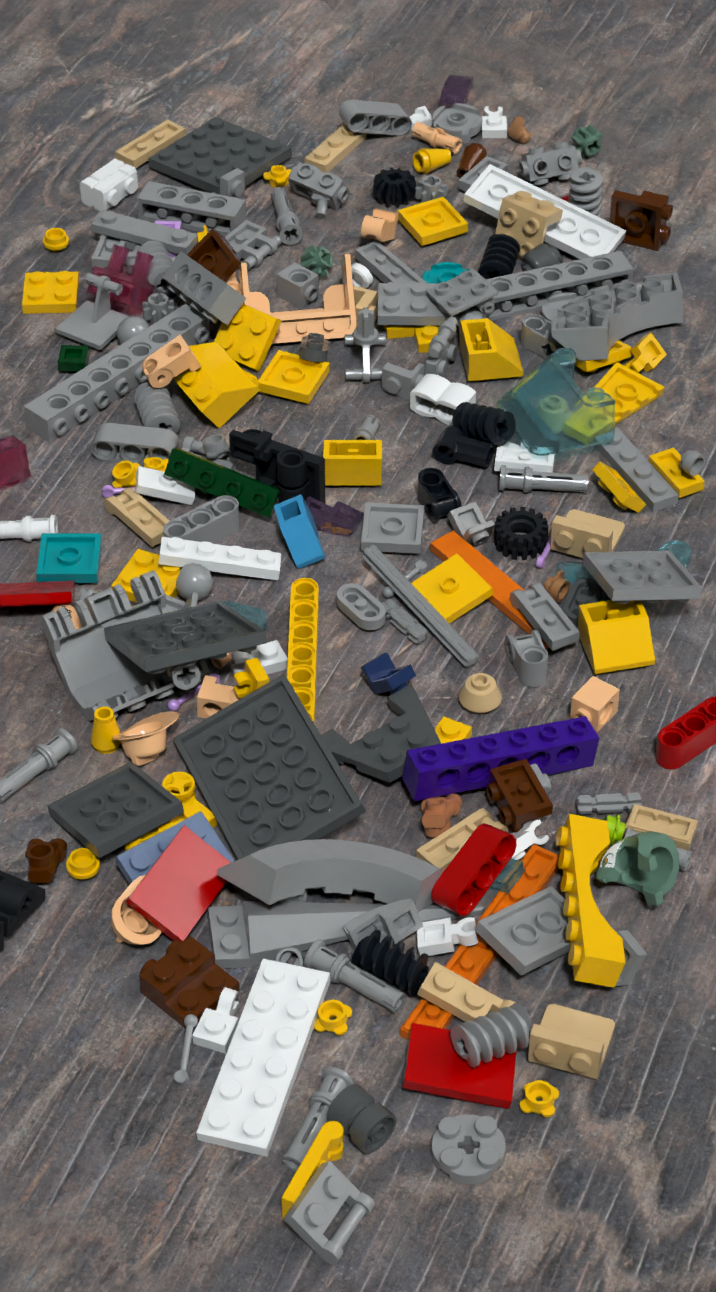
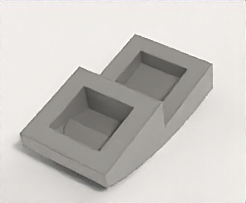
M409 898L370 910L347 922L343 927L353 950H355L358 943L366 936H370L376 929L382 933L380 942L387 935L393 937V943L397 944L423 927L414 901Z

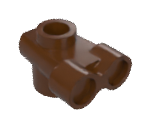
M35 838L28 842L25 856L28 859V879L31 883L46 884L54 879L58 863L63 861L66 855L67 843L64 840L55 838L50 842H44L41 839Z

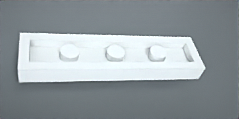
M162 537L158 564L184 567L187 564L196 563L201 564L212 572L279 580L281 553L270 550L242 548L240 546L219 545L206 541L183 540L178 537Z

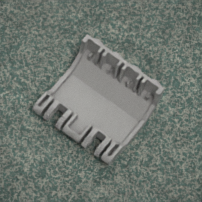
M154 570L140 575V579L135 577L130 580L131 589L138 603L134 606H131L121 584L113 586L112 589L108 588L84 598V601L82 599L76 601L75 610L81 622V628L75 630L70 614L65 607L57 609V612L52 611L40 616L42 627L48 639L49 649L66 691L88 721L94 720V712L99 707H110L114 712L115 718H117L118 714L116 711L127 707L130 712L145 706L146 702L144 699L155 695L158 700L174 693L172 687L176 685L166 671L158 674L145 672L105 640L104 627L168 613L166 594ZM205 660L197 661L195 665L199 668L200 675L210 672Z

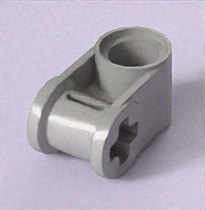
M538 314L526 315L522 319L521 346L542 356L547 361L558 359L560 352L565 347L551 336L552 322Z
M531 630L530 634L515 637L511 634L506 635V653L522 684L529 687L543 685L547 680L548 652L542 643L538 630Z

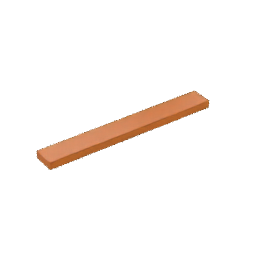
M533 844L479 920L544 890L559 870V854ZM476 932L478 943L472 946L460 945L445 967L478 985L499 954ZM422 998L400 1028V1037L409 1039L412 1023L447 1029L455 1016Z

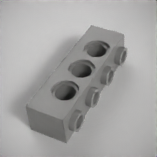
M151 181L147 182L137 197L138 219L153 223L155 221H181V228L199 232L204 231L203 225H206L209 232L213 228L222 236H226L246 220L245 199Z
M182 251L179 252L162 276V278L170 283L167 287L169 290L214 323L219 319L228 325L247 299Z

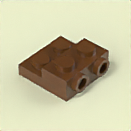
M615 190L611 199L610 223L626 230L622 243L659 251L663 242H668L671 227L666 226V223L671 218L673 205L668 204L669 196L643 191L641 196Z
M213 228L187 254V256L224 282L242 263L226 238Z
M189 936L183 942L179 939L173 941L168 946L166 955L158 961L154 959L148 960L141 968L139 975L141 993L185 1029L184 1018L188 1014L195 1015L199 1023L206 1008L211 1010L217 1009L219 997L225 987L240 992L239 982L215 964V954L192 936Z

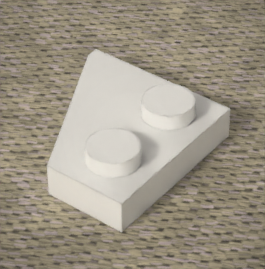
M524 440L521 442V446L507 442L504 445L497 446L494 471H500L501 465H505L506 468L511 469L530 467L533 471L553 473L555 451L544 447H537Z

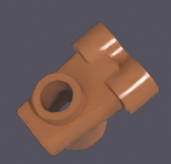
M449 794L446 797L438 796L423 799L421 809L423 811L422 824L425 835L435 838L451 828L450 818L459 813L463 804L459 795Z

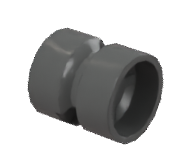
M352 1084L342 1090L335 1097L327 1112V1120L339 1122L343 1126L344 1135L350 1134L351 1142L365 1154L375 1152L383 1146L390 1138L397 1123L395 1115L381 1103H375V1099L358 1084Z

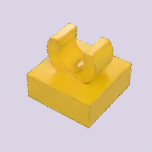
M257 657L245 660V671L234 674V679L238 685L234 686L233 690L238 698H243L269 683V677Z

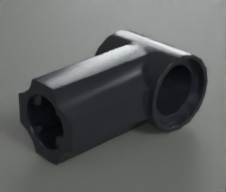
M447 427L438 438L432 453L434 458L442 464H453L457 460L488 468L494 454V445L468 438L456 427Z

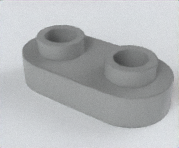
M350 583L341 586L337 590L338 608L360 628L376 630L385 624V606L363 586Z

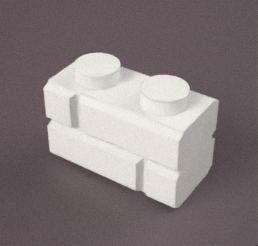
M113 159L81 181L80 193L82 203L94 207V209L100 212L116 206L123 198L137 190L138 178L136 168L124 164V162L118 159Z

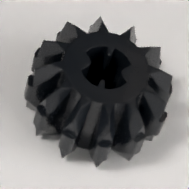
M390 167L389 170H381L380 174L375 175L373 181L374 198L379 201V204H387L388 207L394 205L399 208L401 204L408 205L409 201L414 200L415 176L411 175L408 170L402 171L401 168L393 169Z

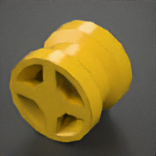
M181 771L173 772L163 779L162 787L179 799L183 806L196 799L194 792L195 781L190 774Z

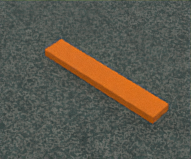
M454 530L430 542V551L443 562L457 553L492 587L494 595L488 598L492 604L526 633L530 634L531 630H535L523 613L513 607L510 600V593L518 589L524 591V589ZM541 637L545 649H548L549 646Z

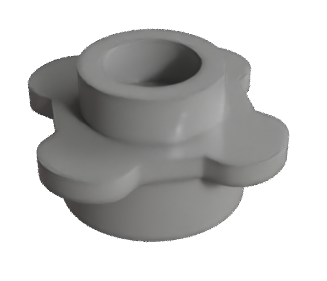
M214 434L206 437L202 441L203 447L200 448V453H205L207 458L218 459L225 456L226 451H230V443L227 444L223 434Z

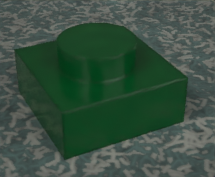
M61 345L57 362L58 371L78 372L88 365L90 356L89 346Z

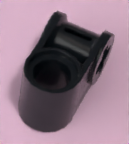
M425 468L419 472L417 499L421 505H424V510L432 523L437 522L441 517L447 516L449 511L462 507L459 495L453 490L442 471L436 468Z

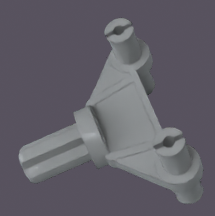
M363 308V310L357 313V328L354 330V333L345 334V346H362L363 369L345 368L346 380L363 379V383H370V379H382V368L370 369V346L386 345V333L378 334L377 329L374 328V312L368 308Z

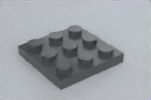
M132 762L47 805L50 816L98 858L111 854L117 848L142 837L145 833L170 822L173 818L184 813L182 802Z

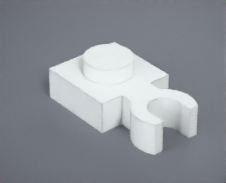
M485 106L484 116H482V138H507V118L503 116V108L501 106H498V111L496 112L489 111V107Z
M472 917L464 918L457 922V924H452L451 918L422 922L423 927L417 930V945L420 955L426 953L428 956L455 952L454 944L472 946L478 943L475 931L477 925L475 918Z

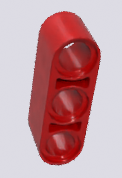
M716 696L706 699L659 731L655 758L659 766L669 770L677 769L716 743Z
M488 824L479 825L433 886V902L458 915H468L515 853V836Z

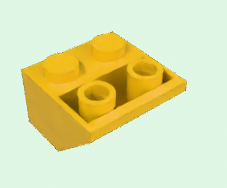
M488 318L460 320V351L468 381L508 379L523 376L524 372L516 343L511 335Z
M324 440L325 485L382 486V440Z
M607 600L579 605L577 629L580 631V640L594 674L655 665L649 618L641 600L630 601L627 604Z

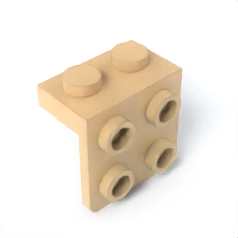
M517 191L502 199L495 234H505L515 238L520 244L518 259L523 260L525 253L544 243L547 226L561 220L563 210L555 207L550 201L538 200L532 197V194L529 192Z
M572 509L567 513L566 517L555 516L552 522L550 549L581 558L584 557V552H614L624 533L625 524L621 521Z
M550 1004L546 1007L540 1025L534 1024L532 1027L528 1061L598 1080L615 1030V1022L602 1016Z

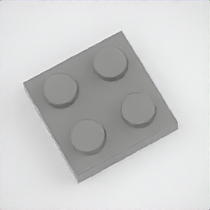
M365 502L361 551L366 547L375 545L381 552L421 554L424 505Z

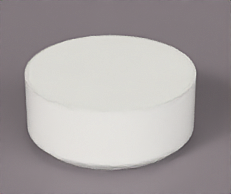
M354 263L351 266L353 286L367 289L373 282L372 274L364 265Z

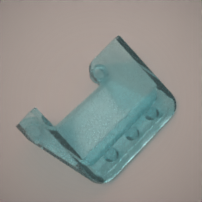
M572 348L557 349L497 401V408L510 411L513 414L516 424L515 434L531 454L539 456L550 455L614 440L615 400L601 388H590L585 394L574 382L576 353Z

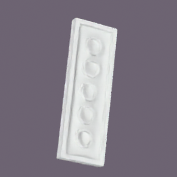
M491 164L464 194L463 202L496 218L499 217L502 199L517 191H526L538 200L552 202L555 207L562 209L563 213L561 220L547 226L544 242L579 259L614 252L626 235V230Z
M262 959L197 1129V1140L268 1157L318 1018V1008L324 1001L331 981L329 972Z

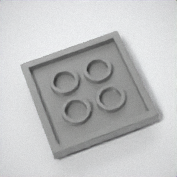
M671 551L584 552L583 565L608 597L616 603L627 604L634 600H643L648 603H657L660 600L687 602L689 599L701 598L702 587Z

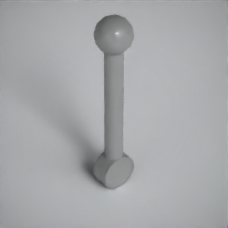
M417 561L415 568L406 574L405 577L410 580L417 573L426 572L427 564L423 561ZM389 586L385 587L382 591L383 596L386 598H391L394 595V591Z
M188 1014L184 1018L186 1032L180 1069L174 1074L176 1083L181 1086L186 1085L190 1079L187 1073L193 1028L198 1023L197 1017L193 1014Z

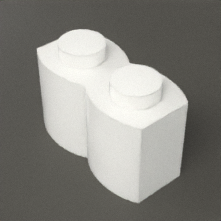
M426 374L410 392L411 410L425 417H435L442 423L453 426V413L460 403H476V391L462 383H451L444 377L436 374Z

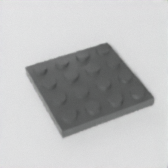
M215 117L148 159L150 168L210 193L215 192L220 195L221 176L238 168L245 171L244 184L246 186L265 172L271 170L272 166L279 165L292 156V148L277 140H272L259 133H254L239 125H234Z
M221 600L104 627L105 640L150 674L165 672L167 667L175 665L183 667L192 666L197 663V660L204 658L221 659L226 657L227 653L237 650L240 652L253 651L258 645L267 643L265 630Z

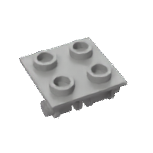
M475 269L464 271L459 276L446 282L437 284L435 287L427 290L426 293L452 317L473 306L478 307L479 311L483 314L492 313L494 310L493 297L498 295L499 291Z

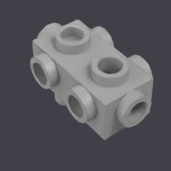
M567 141L553 143V148L545 150L543 146L529 148V153L521 155L522 161L519 162L521 176L525 177L527 181H533L534 185L548 183V178L557 176L558 180L569 179L571 172L577 169L578 165L582 164L580 150H576L574 145H568ZM542 161V165L545 167L539 171L537 164Z
M299 162L297 166L292 168L289 175L293 192L309 198L317 205L315 214L317 218L323 219L326 217L327 207L337 211L341 203H344L349 196L350 190L344 186L343 180L339 176L328 172L324 173L314 165Z

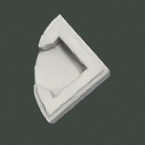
M425 106L415 109V113L409 116L412 120L410 131L413 130L417 122H421L429 127L433 126L432 116Z

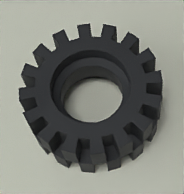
M514 507L510 508V513L505 510L502 512V516H497L494 529V545L497 546L496 550L498 552L503 551V556L505 557L511 554L513 560H517L518 556H522V560H527L529 555L534 559L537 557V553L542 554L548 541V521L546 518H543L542 513L539 512L535 515V509L530 508L529 512H527L525 507H520V511H516ZM515 533H527V534H525V535H520V534H515Z

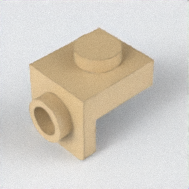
M353 286L357 328V313L363 310V308L372 310L374 312V322L376 321L378 316V292Z

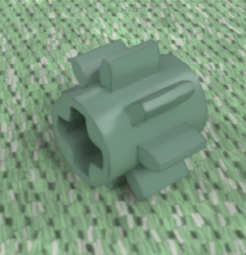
M590 124L587 128L579 127L573 133V145L576 150H580L583 158L587 155L593 156L601 149L602 143L599 139L603 135Z
M315 245L304 249L305 254L300 256V265L318 274L319 279L329 275L328 270L332 269L331 265L333 264V257L329 250L323 248V246L317 248Z

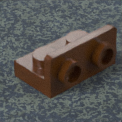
M527 759L490 769L489 783L486 784L488 798L491 803H496L499 808L502 824L509 826L512 833L518 832L524 822L553 813V804Z

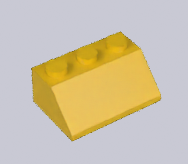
M218 342L191 345L189 347L195 354L201 367L194 372H191L188 368L178 376L173 377V379L199 410L220 429L260 389Z

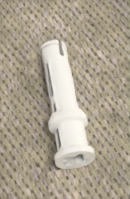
M51 515L50 518L26 516L22 520L0 521V539L23 538L26 542H32L33 539H41L42 533H58L56 515Z

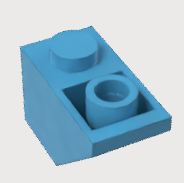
M300 494L274 505L280 529L296 567L300 569L325 559L314 517L302 495Z

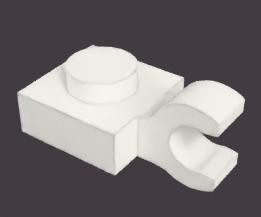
M277 640L258 645L255 650L248 653L240 651L231 653V657L235 664L231 665L234 674L245 671V660L256 657L266 674L287 670L288 658Z
M541 820L528 821L518 832L510 833L516 838V850L508 863L522 858L526 854L524 850L533 844L543 845L549 840L548 835L535 836L534 830L542 823Z
M225 987L219 997L216 1011L208 1008L205 1009L192 1035L193 1044L226 1054L239 1022V1018L234 1017L239 1006V1002L235 1001L238 991Z

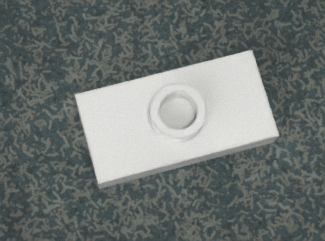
M138 466L136 471V493L188 505L193 504L195 487L166 476L163 471Z

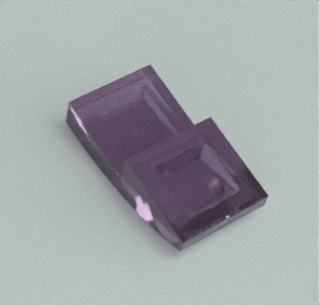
M449 75L443 86L439 103L452 105L455 103L466 104L469 91L473 88L474 77Z
M310 496L305 501L314 517L317 530L325 533L352 535L364 515L363 512L340 501H337L334 507Z

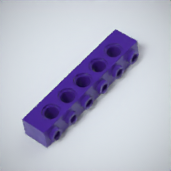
M584 716L407 750L402 779L413 800L418 801L486 787L490 779V769L527 759L530 765L536 763L542 774L546 773L547 775L590 767L594 764L599 736L588 718Z

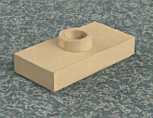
M634 804L625 826L624 835L628 828L640 833L647 831L664 833L675 842L677 847L690 850L697 830L698 820Z

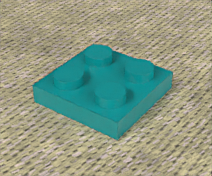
M42 533L36 571L37 582L75 580V583H98L102 534Z

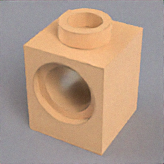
M592 676L572 697L570 719L586 716L596 733H598L618 712L620 689Z

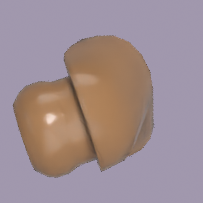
M514 117L508 128V136L514 141L519 140L522 144H526L531 138V133L526 130L527 128L524 126L525 120L522 117Z

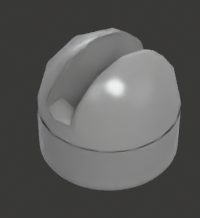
M686 451L681 455L680 467L691 476L698 475L705 465V456L697 451Z
M287 947L277 954L275 961L288 963L293 953H295L298 957L293 965L304 967L305 958L299 949Z

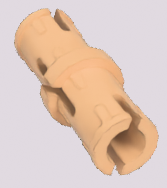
M417 122L413 127L412 136L430 143V146L434 148L448 149L450 152L457 154L462 147L461 138L449 135L441 128L437 127L435 129L421 122Z

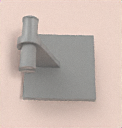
M89 272L85 277V283L97 287L95 303L87 300L56 327L55 331L57 334L101 350L117 336L120 322L129 316L111 310L110 292L119 296L122 293L123 288L121 287L123 285L111 281L105 275L100 277Z

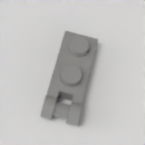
M541 583L532 584L529 586V589L524 591L518 589L510 593L513 607L523 613L534 629L538 630L540 636L552 651L579 641L580 631Z

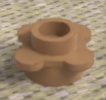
M559 570L555 577L550 576L544 584L546 591L558 603L565 599L570 588V581L563 578L564 571Z

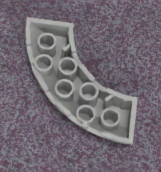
M678 273L643 276V281L637 283L629 282L626 279L617 283L611 289H609L608 285L591 290V296L586 298L579 295L569 301V306L558 311L557 318H553L551 336L580 361L608 359L609 350L615 342L629 334L650 327L683 323V290Z
M330 839L301 840L274 845L240 858L217 870L218 876L268 905L289 897L303 895L306 888H322L324 893L352 895L353 890L357 892L375 893V900L387 904L411 898L418 912L434 903L432 900V889L443 873L440 868L424 860L394 849L362 842Z

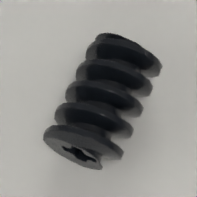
M505 234L490 236L478 273L484 279L513 274L520 252L518 241Z
M462 402L453 413V427L460 429L468 438L495 445H504L514 435L516 424L515 418L510 411Z
M378 929L374 930L370 936L363 938L354 950L351 963L361 967L362 970L370 974L373 973L375 977L381 980L384 979L388 985H396L398 990L402 992L408 991L410 996L416 997L429 973V967L427 966L428 954L422 953L416 960V948L410 947L404 954V942L399 941L392 948L393 937L387 935L380 942L382 933Z

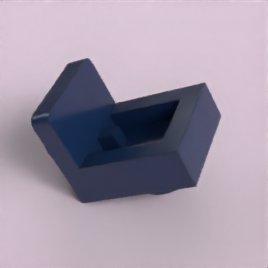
M388 653L377 656L361 667L374 694L390 691L392 695L408 686L407 681L416 676L411 664L395 668Z

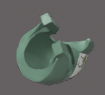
M652 831L637 833L617 841L602 856L600 867L596 873V879L603 883L616 882L631 887L644 895L648 906H658L664 902L663 896L673 888L678 875L679 853L675 842L667 834Z

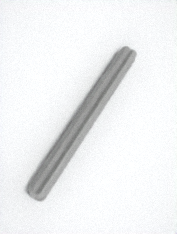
M375 545L364 548L362 558L465 667L475 665L479 657L478 653Z

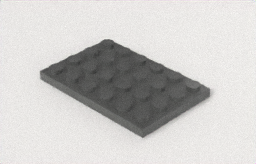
M285 674L173 738L238 859L261 849L282 843L320 839L366 812Z

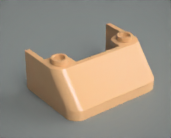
M344 254L341 257L343 284L332 285L327 288L323 294V308L270 313L268 298L260 292H249L247 263H240L238 266L241 295L247 298L243 304L282 320L272 344L301 342L302 337L308 336V333L322 334L325 340L345 338V334H352L356 329L350 254Z

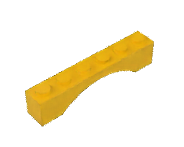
M569 814L565 825L559 826L556 834V845L560 846L558 867L563 871L561 892H565L563 915L568 918L566 940L570 941L571 946L568 964L573 965L574 981L615 988L626 964L623 938L608 924L600 913L593 899L590 887V875L599 869L602 856L610 845L608 821Z

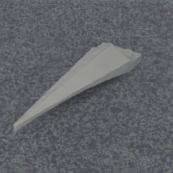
M243 901L242 906L208 907L207 919L212 953L215 954V964L220 968L252 967L261 964L262 959H276L277 954L287 947H295L302 952L309 950L311 945L318 939L324 941L326 945L348 940L343 927L344 924L386 904L275 902L268 905L263 901ZM429 905L419 911L418 914L422 922L451 918L452 920L480 916L484 913L485 907L475 906L468 915L461 916L441 906Z

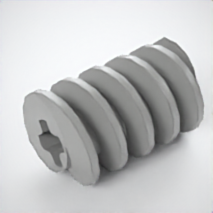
M587 167L573 170L570 174L571 189L569 190V203L600 217L603 184L601 173Z
M148 241L142 244L136 252L135 260L151 294L163 293L167 296L173 295L174 293L167 288L170 283L162 278L172 263L165 245L159 241Z
M149 381L141 384L134 393V401L143 425L145 427L169 429L176 434L180 429V420L166 387L154 388L150 385Z
M514 1003L510 1007H503L497 1012L492 1011L486 1016H479L473 1021L468 1020L461 1025L453 1026L450 1031L451 1042L457 1054L465 1059L470 1067L475 1068L480 1065V1061L484 1063L490 1062L493 1056L498 1059L502 1058L505 1051L512 1054L516 1052L517 1047L522 1050L527 1048L529 1045L531 1022L525 1007Z

